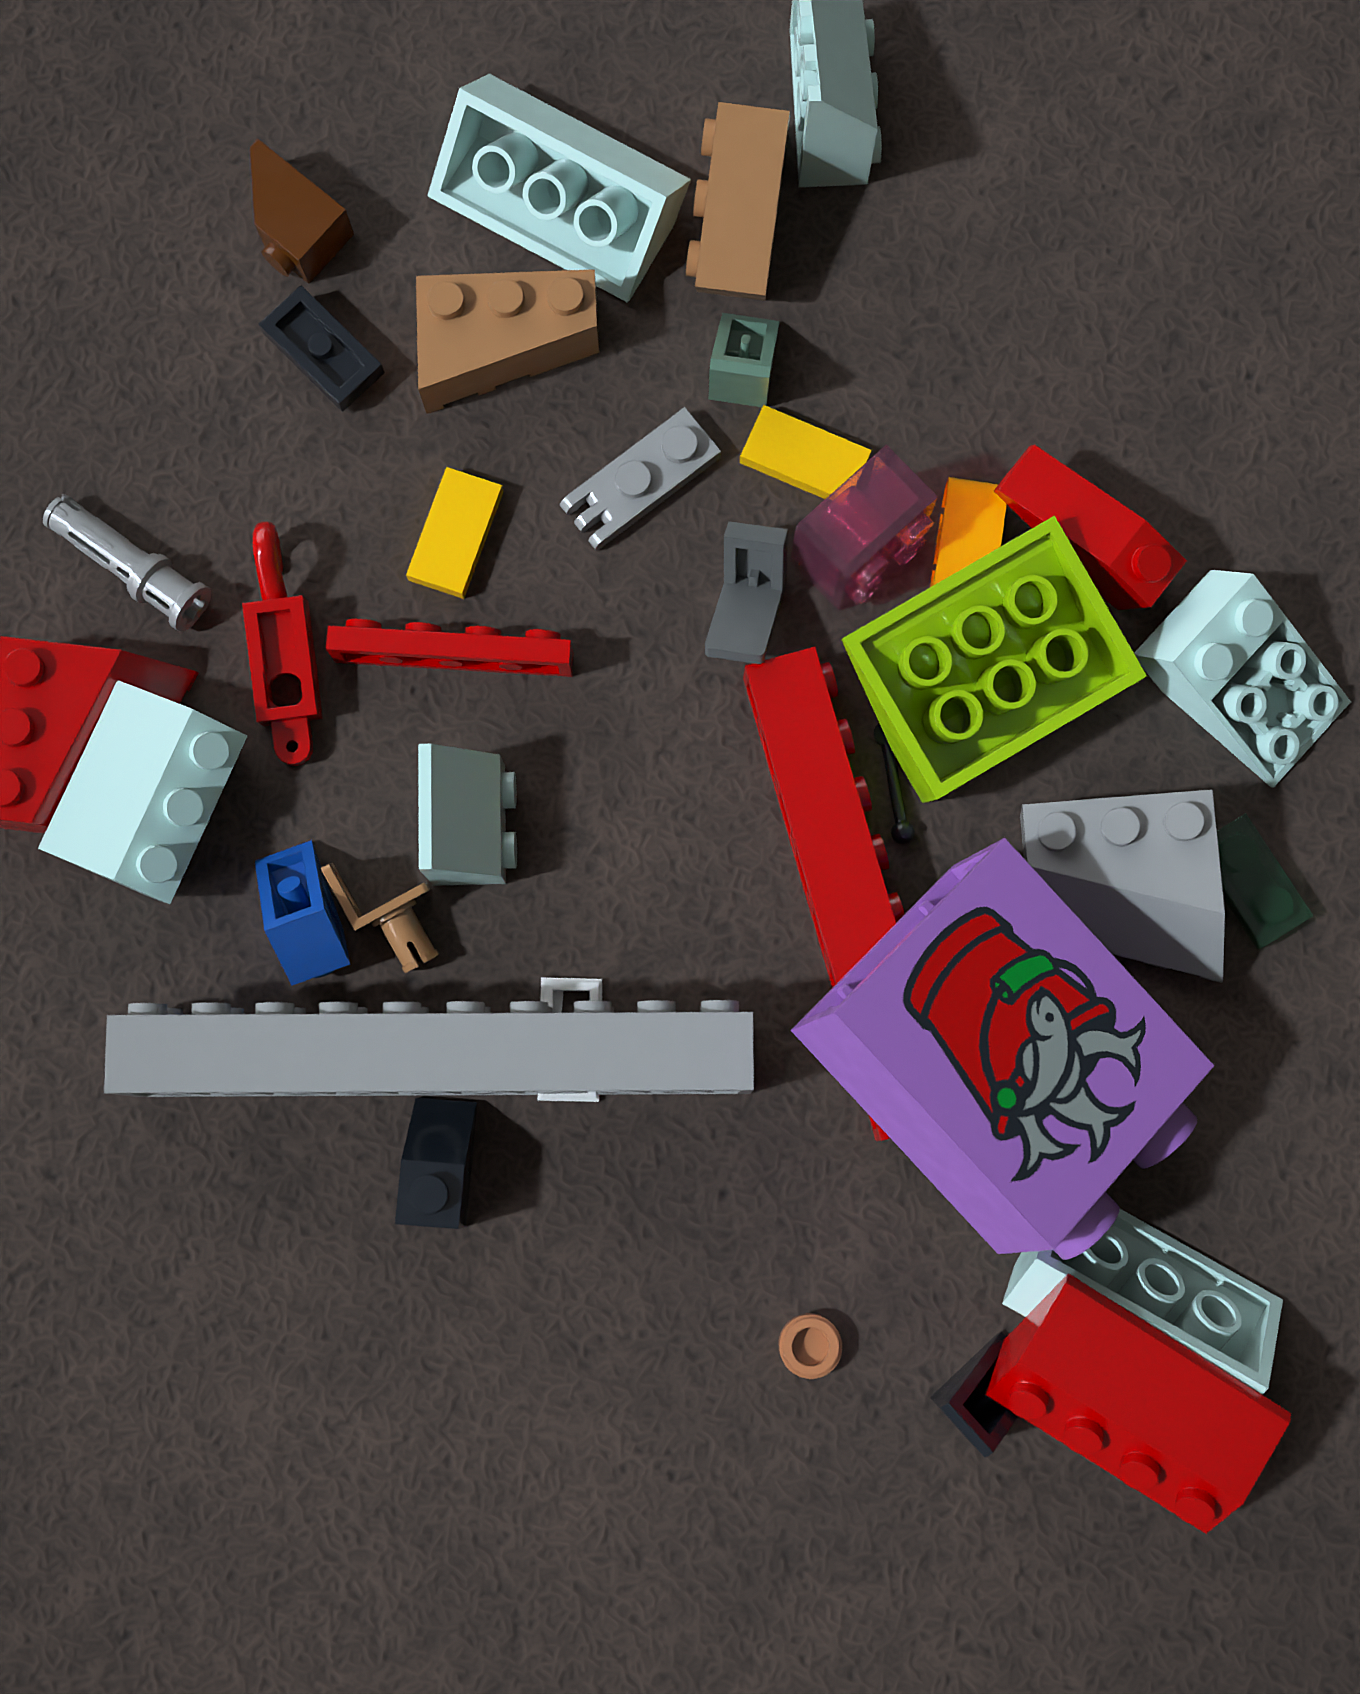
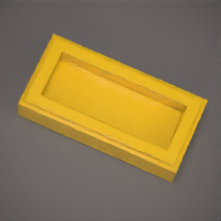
M763 405L740 455L739 463L847 508L872 450Z
M446 467L406 573L408 581L462 599L465 598L504 492L502 485Z

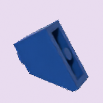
M312 840L255 860L264 931L291 985L312 978L327 976L336 969L350 965L344 930L326 878L321 870V864Z

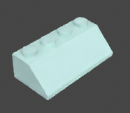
M488 74L459 88L428 197L566 270L595 269L596 286L628 302L671 232L691 179L501 79Z
M1120 1209L1115 1222L1109 1230L1090 1248L1071 1259H1062L1054 1250L1021 1252L1017 1259L1002 1304L1026 1317L1069 1273L1263 1395L1268 1390L1283 1299Z

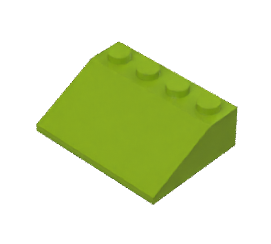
M1055 515L841 639L892 752L922 803L938 800L1147 676Z

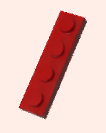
M349 619L346 621L345 627L328 626L326 650L335 663L572 677L574 653L571 640L561 639L560 633L551 630L532 629L525 632V637L501 636V630L488 626L466 627L465 634L441 632L442 628L440 626L425 622L407 623L405 630L382 629V624L373 620Z

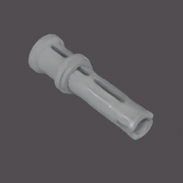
M63 494L61 498H55L45 510L43 515L44 526L64 537L77 549L119 577L120 580L127 584L126 588L131 598L142 604L148 602L169 617V624L175 630L180 632L188 630L208 607L212 594L209 587L201 582L193 584L172 569L171 560L166 556L156 553L148 554L139 549L112 527L85 510L84 507L75 502L70 496Z

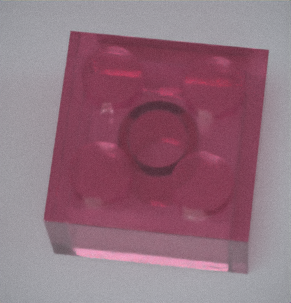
M885 445L796 525L790 561L838 611L851 599L857 605H860L883 583L880 575L889 564L895 560L900 566H903L925 545L927 540L923 536L934 524L930 516L938 496Z

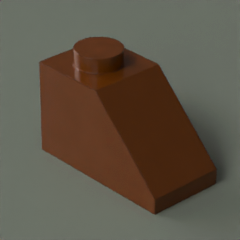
M257 139L250 146L254 223L265 246L261 253L269 264L282 275L288 277L292 272H295L309 284L354 235L348 214L344 207Z

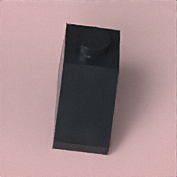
M415 1098L401 1158L395 1224L448 1229L466 1227L477 1102Z

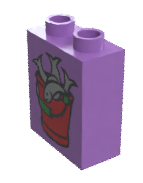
M1005 838L954 864L791 1030L997 1254L1054 1250L1064 1260L1071 1259L1086 1251L1115 1222L1120 1207L1106 1193V1190L1132 1160L1139 1168L1151 1167L1173 1153L1192 1133L1197 1124V1117L1183 1101L1214 1067L1212 1062Z

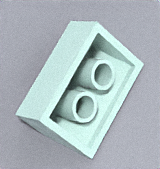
M117 681L38 849L146 896L170 904L247 735L194 709Z

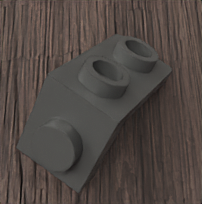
M728 522L724 534V584L705 641V655L707 657L754 664L764 663L787 584L788 529Z

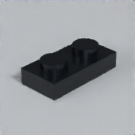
M302 285L258 324L262 333L342 412L385 373L382 364Z

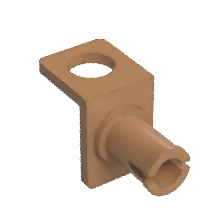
M329 863L321 867L326 880L354 930L370 922L373 927L380 925L401 963L404 973L419 966V962L408 942L414 944L423 963L439 955V952L433 947L412 909V906L417 904L414 898L431 889L427 881L362 916L335 865Z

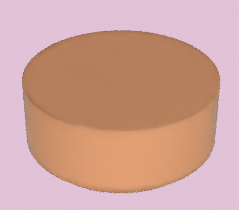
M814 1313L800 1314L788 1321L780 1333L778 1346L781 1359L785 1366L799 1377L806 1379L823 1377L830 1373L840 1360L842 1354L840 1334L836 1327L821 1315Z

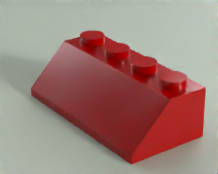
M1069 1273L1003 1340L986 1393L988 1397L1011 1410L1015 1415L1030 1422L1066 1445L1072 1451L1079 1453L1123 1481L1129 1487L1136 1489L1205 1534L1243 1505L1291 1419L1289 1411Z

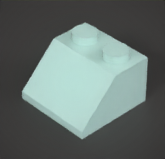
M418 744L419 870L433 886L506 884V869L517 867L516 832H505V808H516L515 772H505V765L499 754L437 744Z

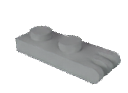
M684 407L569 493L560 502V506L567 515H570L577 511L584 503L587 502L590 505L588 509L575 519L574 524L584 533L600 520L603 521L605 525L594 532L588 540L594 549L598 551L721 458V451Z

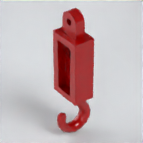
M261 522L255 526L253 531V554L262 601L242 603L256 721L263 727L271 726L276 756L290 766H299L306 763L313 753L310 720L323 719L309 602L302 595L287 596L282 576L283 561L277 528L272 522ZM284 674H292L301 680L303 696L301 701L296 705L276 706L272 698L271 685L278 676ZM296 742L298 749L295 752H290V745Z

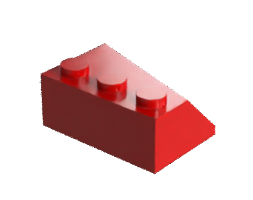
M0 636V828L37 833L46 832L117 681L180 704L186 691H190L198 672L124 650Z

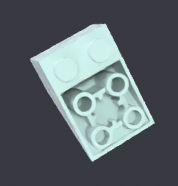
M1210 570L1134 652L1143 669L1165 695L1273 788L1351 702L1256 576L1251 573Z

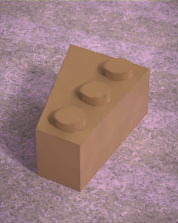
M718 102L716 119L705 118L701 155L711 157L709 179L697 180L693 216L704 217L701 241L690 240L686 264V276L696 277L695 288L697 292L766 301L785 150L789 134L790 111Z
M595 269L416 276L418 390L426 414L443 409V405L476 393L482 395L496 390L495 386L526 375L532 377L599 353L598 300Z

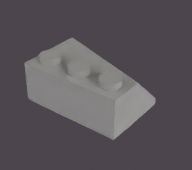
M1213 790L1022 805L1020 820L1024 859L1111 954L1141 961L1144 964L1164 969L1169 968L1197 975L1200 978L1223 982L1225 911Z

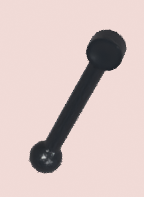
M878 723L874 729L873 737L881 745L895 819L891 835L897 843L906 844L914 838L915 829L906 818L896 757L880 723Z

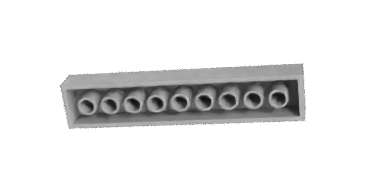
M733 1000L701 1001L700 1012H676L675 1001L637 1002V1013H614L612 1002L609 1001L574 1002V1013H552V1007L548 1006V1002L542 1001L510 1002V1013H491V1007H485L484 1002L460 1001L447 1002L446 1013L429 1014V1008L421 1007V1003L385 1002L383 1003V1014H367L368 1008L358 1007V1003L351 1002L319 1003V1014H306V1008L294 1007L293 1003H256L255 1014H244L243 1008H231V1004L193 1003L192 1015H183V1009L168 1008L167 1004L131 1003L128 1004V1015H107L104 1093L124 1096L538 1095V1093L582 1094L588 1093V1091H596V1095L750 1094L754 1090L753 1012H739V1001Z

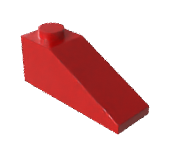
M1035 444L1027 448L994 489V492L1031 528L1036 527L1055 515L1098 592L1118 610L1152 607L1187 562L1144 518Z

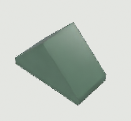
M722 313L710 361L708 399L757 407L766 406L779 321Z

